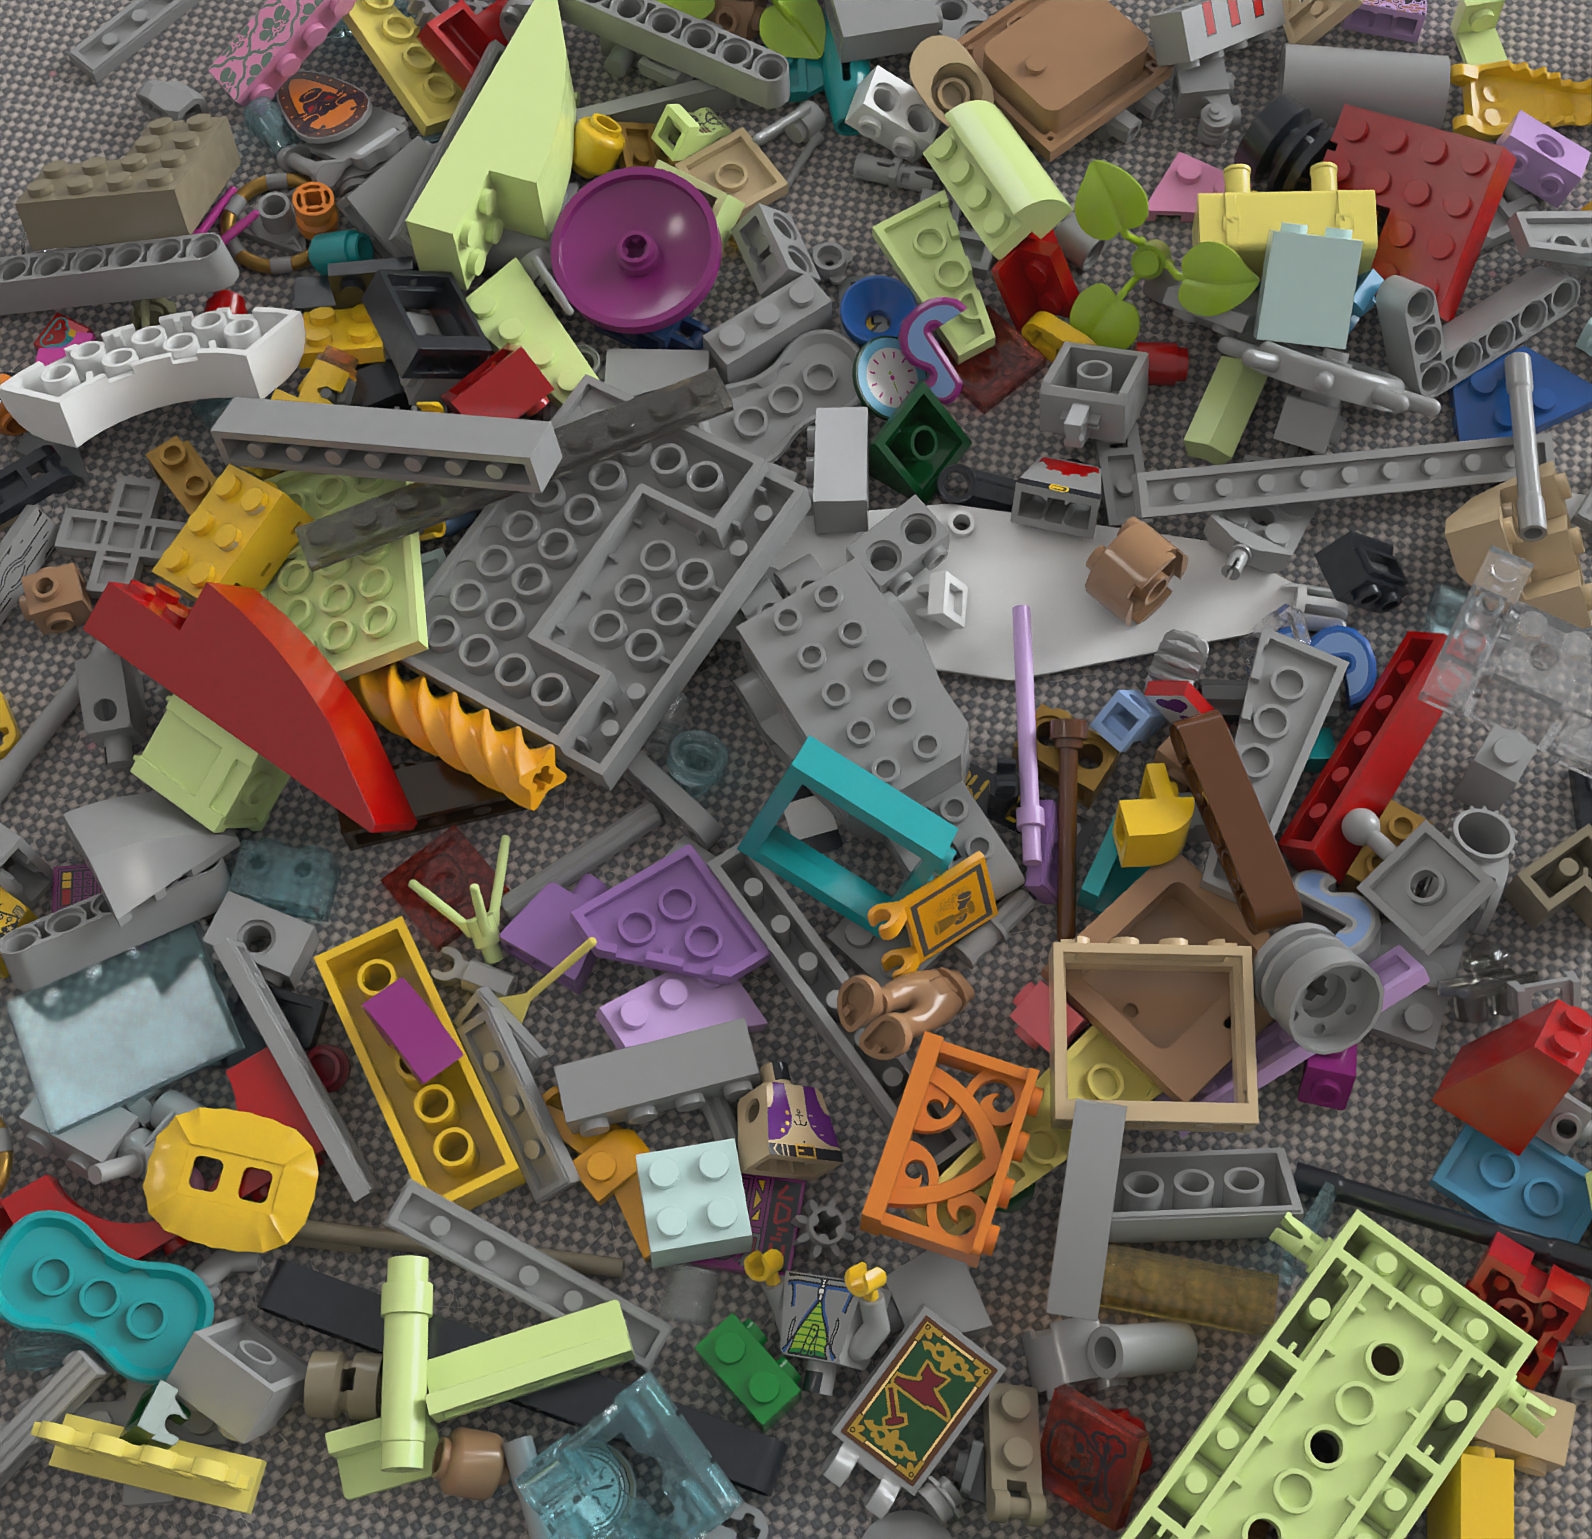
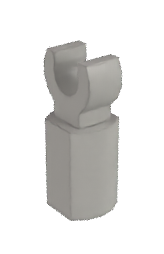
M443 947L441 950L443 958L455 962L452 970L441 972L437 969H432L430 973L432 978L442 986L461 984L462 990L473 994L477 989L488 986L498 998L514 995L518 985L517 975L472 959L470 962L465 961L462 954L452 947Z

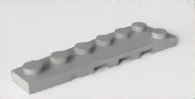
M1264 627L1257 643L1234 743L1273 836H1275L1349 662ZM1210 840L1199 887L1237 903Z

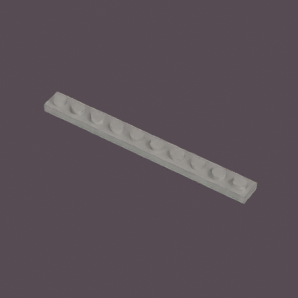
M1552 433L1536 434L1539 465L1549 461H1554L1555 465ZM1513 436L1139 472L1132 474L1131 479L1136 518L1149 519L1212 511L1218 512L1496 484L1516 477Z

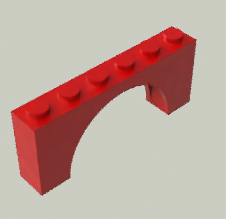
M268 1047L225 1071L235 1095L237 1111L250 1112L261 1117L270 1118L285 1126L296 1129L313 1147L318 1169L325 1164L322 1157L327 1152ZM247 1168L244 1171L240 1184L239 1197L247 1201L252 1198L255 1203L265 1201L272 1182V1174L262 1169ZM221 1174L207 1192H213L217 1189ZM50 1175L42 1176L0 1201L13 1225L24 1216L36 1211L53 1210L65 1212L86 1223L108 1247L117 1253L139 1261H146L161 1251H164L166 1257L192 1243V1241L165 1231L156 1220L143 1223H117L103 1219L80 1206L64 1190L58 1179Z

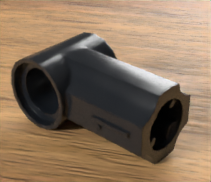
M954 463L940 472L935 481V491L940 500L946 504L1012 513L1017 480L971 469L964 464ZM958 473L963 475L967 481V491L964 495L955 497L948 494L944 487V480L948 474Z

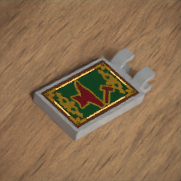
M922 1303L830 1428L831 1433L841 1441L820 1466L821 1470H823V1476L840 1488L851 1473L855 1463H859L877 1477L864 1493L861 1500L865 1503L864 1507L882 1520L892 1506L901 1487L915 1496L1007 1368Z

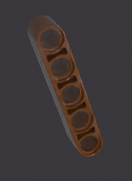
M1215 709L1172 722L1169 726L1173 749L1247 928L1253 935H1257L1301 921L1303 909L1298 892L1222 714L1219 710Z

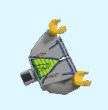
M770 1249L764 1254L759 1250L752 1252L744 1260V1269L752 1280L757 1282L765 1281L762 1288L773 1311L781 1340L780 1349L782 1354L808 1361L802 1391L832 1397L837 1367L864 1371L868 1367L870 1358L890 1333L887 1307L892 1291L881 1288L886 1283V1273L878 1267L867 1271L866 1263L860 1262L845 1272L844 1279L786 1271L784 1276L778 1274V1271L781 1270L784 1264V1257L780 1251Z

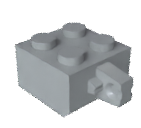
M1065 341L1041 384L1039 393L1040 431L1056 433L1059 436L1065 437L1064 446L1082 448L1088 438L1097 439L1103 443H1125L1148 398L1149 353Z

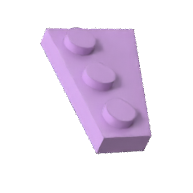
M666 972L599 1007L595 1014L618 1050L744 1017L749 1033L763 1031L768 1024L739 980L729 985Z

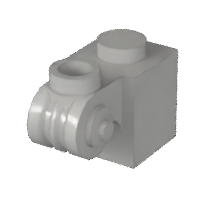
M1223 56L1212 60L1200 61V66L1182 71H1176L1174 64L1170 92L1176 120L1200 117L1197 136L1200 141L1207 145L1221 144L1228 138L1229 132L1240 130L1239 105L1231 106L1230 98L1234 95V78L1232 73H1226Z

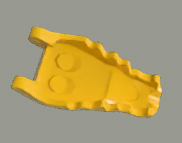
M1510 60L1481 65L1461 63L1450 66V83L1462 87L1464 115L1456 116L1452 120L1453 133L1482 141H1497L1520 110L1550 128L1565 125H1592V78L1583 82H1574L1571 79L1562 80L1560 72H1548L1547 67L1531 70L1527 62L1513 64Z

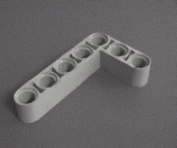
M1538 266L1441 327L1434 291L1427 286L1402 276H1390L1382 282L1376 295V306L1390 374L1400 378L1404 385L1410 388L1411 392L1435 398L1570 312L1580 296L1579 282L1570 276Z

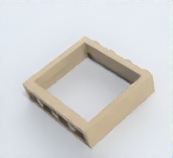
M1076 936V939H1061V942H1053L1048 955L1051 1128L1072 1129L1076 1099H1068L1066 969L1229 973L1234 1103L1092 1101L1127 1106L1124 1130L1250 1133L1259 1124L1252 946H1237V943H1225V939L1211 940L1208 942V945H1188V940L1183 938H1165L1159 940V944H1139V939L1134 937H1115L1110 939L1109 943H1090V938L1085 936Z

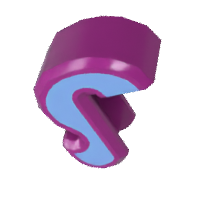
M941 296L928 299L917 305L902 320L898 333V342L901 354L909 364L927 371L928 377L925 380L919 381H924L942 404H949L959 396L963 381L931 332L966 310L967 307L958 299Z

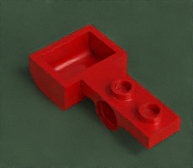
M460 0L429 21L416 37L463 92L488 44L496 39L507 47L508 41L505 39L500 28V14L508 0H497L477 15L464 0Z

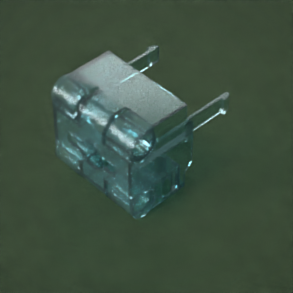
M651 1370L613 1398V1402L571 1434L568 1432L531 1461L532 1464L514 1479L526 1502L538 1514L552 1534L548 1539H702L727 1520L744 1501L716 1461L710 1463L713 1456L683 1414H675L678 1410L677 1406ZM620 1432H622L636 1453H645L652 1456L659 1462L663 1470L661 1488L676 1508L675 1511L663 1520H660L646 1499H637L630 1496L621 1486L619 1481L621 1464L606 1444Z

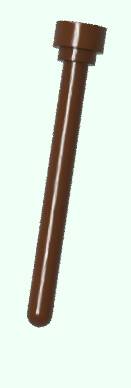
M1083 719L1050 720V740L1055 741L1054 749L1059 750L1058 942H1061V939H1074L1076 936L1078 750L1083 749V741L1088 739V721Z

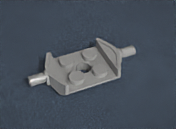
M1292 446L1288 449L1285 458L1304 457L1306 452L1301 448L1298 455L1295 456L1298 446ZM1245 454L1242 462L1273 459ZM1321 501L1218 512L1212 511L1203 531L1210 546L1228 554V559L1221 569L1222 575L1226 578L1232 569L1233 572L1229 580H1237L1244 566L1247 567L1248 565L1267 574L1284 570ZM1251 518H1258L1264 521L1268 526L1259 525L1255 523Z

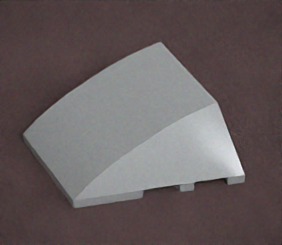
M157 791L114 797L63 814L65 830L80 858L83 857L120 927L133 919L130 911L150 897L158 902L167 896L165 887L182 875L187 877L195 876L240 846L239 839L232 828H226L224 832L213 833Z

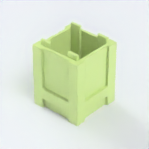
M175 694L168 695L166 700L169 702L165 707L167 710L142 755L133 756L132 759L135 760V763L130 772L213 833L224 832L226 828H249L251 831H262L270 817L269 813L288 782L290 775Z

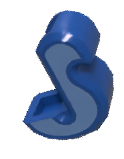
M1340 625L1323 628L1308 641L1301 640L1302 629L1298 626L1285 627L1277 631L1348 661L1349 665L1343 676L1348 712L1362 707L1374 687L1377 676L1375 656L1369 641L1354 628Z

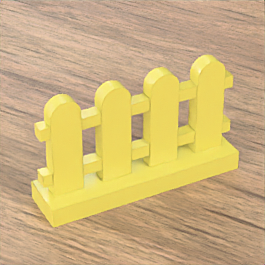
M68 1413L65 1414L62 1424L44 1420L42 1422H34L30 1435L55 1445L49 1466L250 1515L267 1462L261 1459L178 1440L168 1450L145 1444L141 1446L133 1445L119 1439L124 1429L123 1426Z

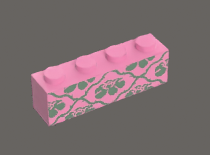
M268 0L209 67L208 71L236 102L258 114L264 106L272 101L274 94L287 79L299 70L302 62L309 54L325 41L327 34L338 21L352 10L357 0Z

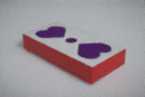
M1148 681L1144 696L1170 723L1185 717L1188 718L1215 710L1189 681ZM1226 722L1227 727L1230 730L1231 726Z

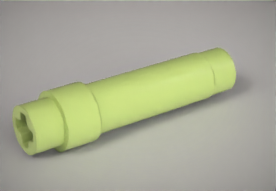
M405 1255L389 1258L387 1282L382 1284L381 1317L384 1318L380 1444L381 1471L406 1473L423 1470L426 1432V1400L424 1395L427 1394L428 1321L433 1316V1284L428 1282L429 1259L422 1256Z

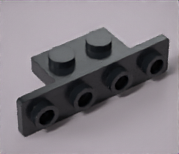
M413 256L329 263L328 275L298 277L295 279V311H301L304 314V312H310L318 307H331L334 310L353 308L363 303L361 299L378 269L419 271V268L415 267Z

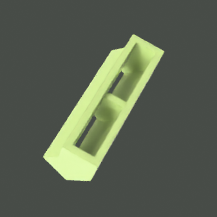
M1221 356L1183 440L1187 455L1189 457L1205 459L1213 465L1226 464L1232 459L1268 376L1245 366L1242 363V359Z

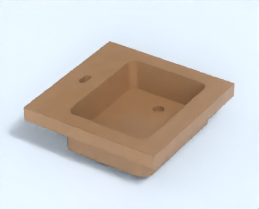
M1015 0L957 40L968 51L992 85L993 104L1003 112L1016 132L1049 163L1169 79L1173 69V65L1158 67L1155 49L1148 44L1147 36L1108 0Z
M1181 854L1169 862L1149 868L1077 935L1090 938V943H1109V940L1115 937H1134L1139 939V944H1159L1161 939L1183 938L1188 940V945H1208V942L1211 940L1225 939V943H1237V946H1252V963L1259 949L1271 937L1268 932L1253 935L1247 928L1236 903L1199 887L1202 873ZM1049 962L1042 968L1040 974L1048 983ZM1066 969V1000L1174 1102H1191L1232 1062L1231 1028L1224 1026L1228 1020H1231L1229 973ZM1254 999L1256 1038L1275 1019Z

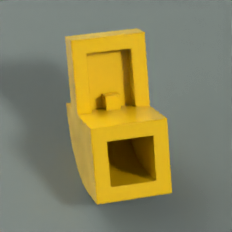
M1165 763L1146 764L1139 793L1140 799L1119 800L1112 834L1122 868L1164 864L1178 856L1185 846L1195 807L1194 797H1179L1176 782H1170Z

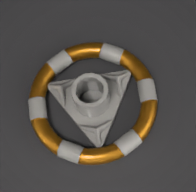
M288 172L266 174L246 183L231 196L222 210L220 220L221 236L236 224V220L247 202L256 195L267 190L295 188L285 195L280 192H270L263 195L257 204L259 217L238 234L241 237L290 253L293 256L270 259L259 257L250 253L236 236L225 245L236 262L253 271L273 275L292 273L311 265L308 257L309 247L307 248V238L299 233L292 203L293 193L296 188L304 183L313 182L310 177ZM335 201V210H336L337 216H338V228H337L336 231H338V229H339V209H338V207L336 206V201Z

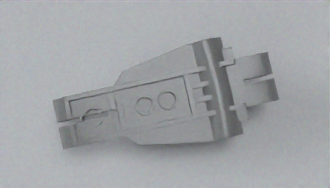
M807 554L774 573L777 585L785 599H782L768 578L758 582L737 612L743 622L736 626L748 672L733 680L732 685L745 712L769 748L789 767L808 736L814 737L959 828L950 845L951 848L956 850L954 856L956 861L952 860L946 871L977 851H980L986 859L995 901L1023 885L1025 880L1016 861L965 786L970 768L969 724L942 685L924 640L898 598L890 591L881 594L857 557L828 574L824 573L811 554ZM809 789L851 835L883 842L905 878L909 876L921 860L920 857ZM933 872L932 876L936 878L939 874Z

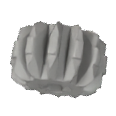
M1173 629L1167 632L1154 655L1144 689L1146 690L1148 681L1152 680L1189 681L1196 688L1208 658V642L1198 638V635L1187 631L1182 632Z

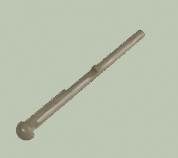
M308 1219L298 1233L286 1244L363 1254L364 1247L419 1254H436L395 1230ZM536 1248L581 1274L622 1279L624 1258Z

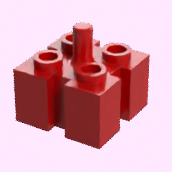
M1497 1231L1479 1260L1471 1280L1468 1279L1463 1287L1538 1341L1516 1373V1381L1533 1391L1551 1364L1558 1342H1565L1583 1314L1591 1286L1554 1264L1548 1274L1531 1265L1534 1252Z

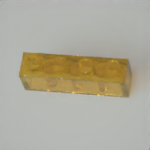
M1108 1244L1100 1306L1264 1336L1275 1318L1279 1275Z

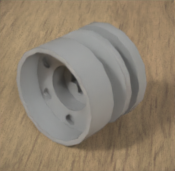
M1307 922L1284 928L1268 939L1259 949L1252 963L1255 1001L1279 1023L1295 1042L1308 1052L1326 1055L1342 1052L1355 1045L1374 1027L1383 1009L1384 989L1379 975L1325 926Z

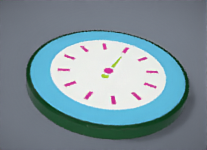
M879 336L865 343L858 351L853 363L852 377L855 391L864 407H868V411L874 416L888 421L916 383L927 378V372L909 364L900 351L898 337Z

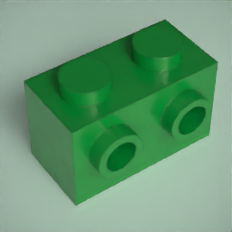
M732 1312L694 1348L698 1359L765 1434L802 1400L801 1389L797 1386L802 1377L785 1357L781 1356L777 1361L773 1359L763 1347L768 1341L767 1337L749 1317L744 1322H741Z

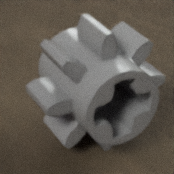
M834 1198L821 1208L818 1207L816 1201L813 1199L809 1200L805 1204V1211L809 1217L796 1215L791 1220V1224L800 1228L799 1237L792 1244L793 1246L803 1244L810 1251L809 1261H814L824 1251L833 1261L840 1256V1249L836 1243L849 1244L854 1239L851 1233L845 1232L846 1222L850 1220L852 1214L845 1213L842 1215L840 1211L835 1209L836 1199ZM817 1224L819 1226L828 1224L831 1232L828 1235L820 1234L817 1236L814 1232V1227Z

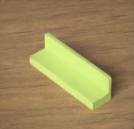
M618 1300L605 1302L427 1360V1387L429 1394L424 1396L429 1416L437 1423L636 1359Z

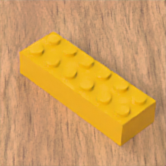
M398 917L313 957L411 1178L468 1211L526 1183L403 917ZM401 977L422 998L464 1054L422 1085L415 1079L393 1045H387L360 1006Z

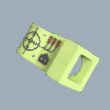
M667 104L651 139L672 161H681L729 135L732 131L708 107L700 108L695 112H687L680 104ZM670 141L676 142V145L674 146Z

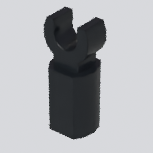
M997 758L996 772L990 775L987 798V811L993 816L1008 817L1016 813L1019 798V776L1015 774L1017 759Z

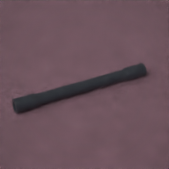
M1302 1162L1297 1164L1294 1182L1299 1193L1332 1203L1341 1202L1489 1246L1498 1231L1534 1252L1533 1260L1542 1262L1548 1267H1552L1554 1264L1568 1273L1592 1280L1591 1247L1557 1237H1544L1347 1179L1339 1173Z

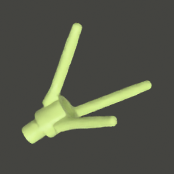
M508 835L501 837L488 912H486L478 884L470 885L476 916L466 920L415 879L410 880L408 886L421 898L458 926L468 938H472L475 949H481L485 963L488 965L504 959L498 943L500 942L498 927L500 926V906L509 854L510 837Z

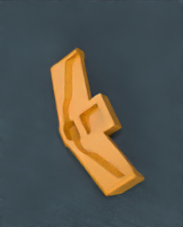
M553 1086L541 1096L564 1144L579 1154L573 1160V1164L581 1178L579 1182L599 1206L615 1195L645 1263L651 1260L635 1155L649 1153L650 1149L634 1130L624 1129L617 1123L609 1125V1131L596 1136L583 1137L581 1133L572 1134L566 1124L558 1086Z

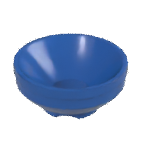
M875 275L858 280L848 288L841 301L840 317L846 334L855 343L863 346L868 341L879 336L898 337L902 320L917 306L913 293L904 283L888 276ZM880 315L886 317L891 325L886 331L877 333L867 328L866 321L872 316Z

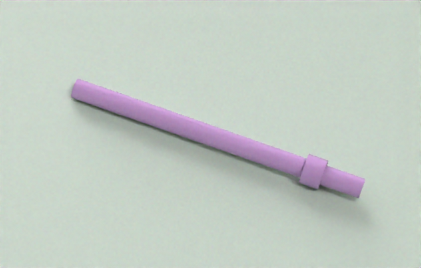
M1016 605L1012 608L1021 805L1016 810L1017 830L1022 832L1023 865L1033 867L1042 864L1041 831L1045 829L1044 808L1039 806L1031 610L1028 605Z

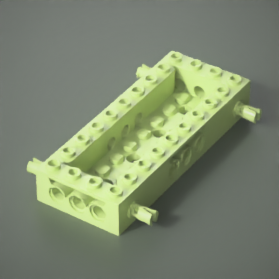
M1358 1209L1345 1222L1334 1239L1329 1237L1327 1241L1294 1218L1290 1212H1287L1280 1224L1289 1233L1277 1227L1268 1239L1276 1242L1308 1267L1305 1271L1308 1275L1118 1539H1248L1249 1527L1257 1520H1264L1272 1524L1277 1531L1278 1539H1404L1491 1410H1494L1496 1407L1531 1432V1435L1535 1438L1545 1430L1546 1426L1533 1414L1547 1420L1555 1415L1556 1409L1548 1406L1516 1382V1373L1538 1341ZM1385 1346L1397 1354L1399 1369L1395 1375L1385 1376L1375 1370L1371 1362V1354L1374 1348ZM1325 1432L1337 1440L1339 1456L1335 1462L1323 1463L1314 1457L1310 1448V1442L1314 1434Z

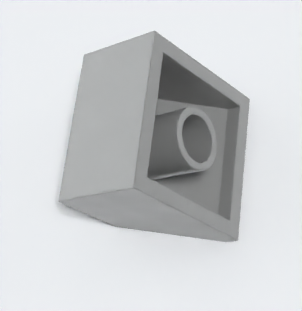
M240 1315L194 1332L165 1382L178 1389L177 1399L190 1410L203 1413L216 1423L218 1431L224 1437L245 1444L268 1433L304 1393L308 1362L246 1316Z

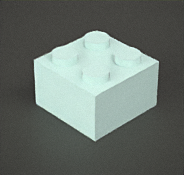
M735 1138L635 1155L652 1268L751 1251L752 1232Z

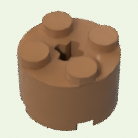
M1134 516L1130 517L1121 526L1117 537L1107 548L1104 545L1097 547L1086 561V567L1091 570L1085 584L1086 592L1127 626H1131V620L1140 624L1155 613L1173 591L1167 585L1174 575L1181 580L1188 565V557L1146 522H1141Z

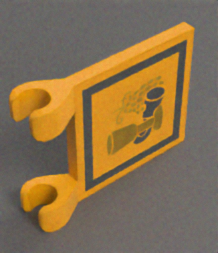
M977 851L900 901L877 904L868 911L867 918L872 927L881 921H888L878 929L879 935L883 940L893 939L900 933L904 924L906 925L912 947L890 950L881 959L882 967L886 972L895 966H902L892 973L893 979L906 973L917 971L921 963L998 915L985 856L980 851Z

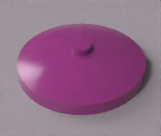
M641 166L608 172L581 188L561 212L555 225L551 242V263L558 286L573 309L590 323L600 328L626 334L657 331L675 324L690 314L704 300L712 288L719 271L722 256V242L718 223L709 203L700 191L690 182L672 172Z

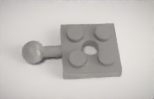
M1356 808L1348 812L1343 818L1341 827L1346 840L1357 846L1367 845L1383 860L1356 888L1427 956L1499 887L1495 880L1426 819L1397 847L1380 832V821L1371 810ZM1425 877L1438 878L1439 887L1435 894L1428 898H1419L1415 895L1416 885L1421 879Z

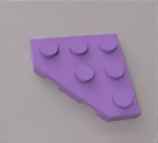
M691 843L570 911V920L585 941L590 937H594L597 940V944L591 951L599 958L730 985L768 962L771 954Z

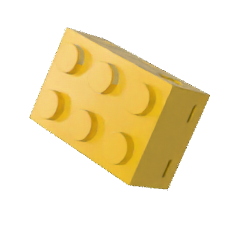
M229 463L203 501L190 515L187 523L174 541L164 551L152 572L194 603L206 582L254 588L261 593L314 521V518L284 492L280 491L275 483L262 481Z

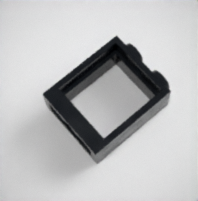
M378 269L361 299L401 378L463 379L482 364L492 351L452 272ZM405 309H429L443 336L417 335Z

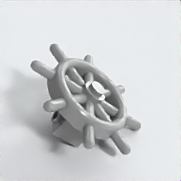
M1223 337L1218 342V349L1221 353L1242 359V363L1245 366L1274 379L1303 388L1302 393L1292 390L1287 395L1273 439L1321 454H1325L1329 444L1337 447L1347 421L1346 417L1339 415L1343 406L1340 405L1341 400L1389 412L1402 413L1410 410L1430 417L1436 416L1441 410L1439 401L1411 392L1410 388L1404 385L1400 378L1349 360L1350 354L1336 349L1324 347L1322 352L1292 343L1266 340L1255 345L1231 337Z

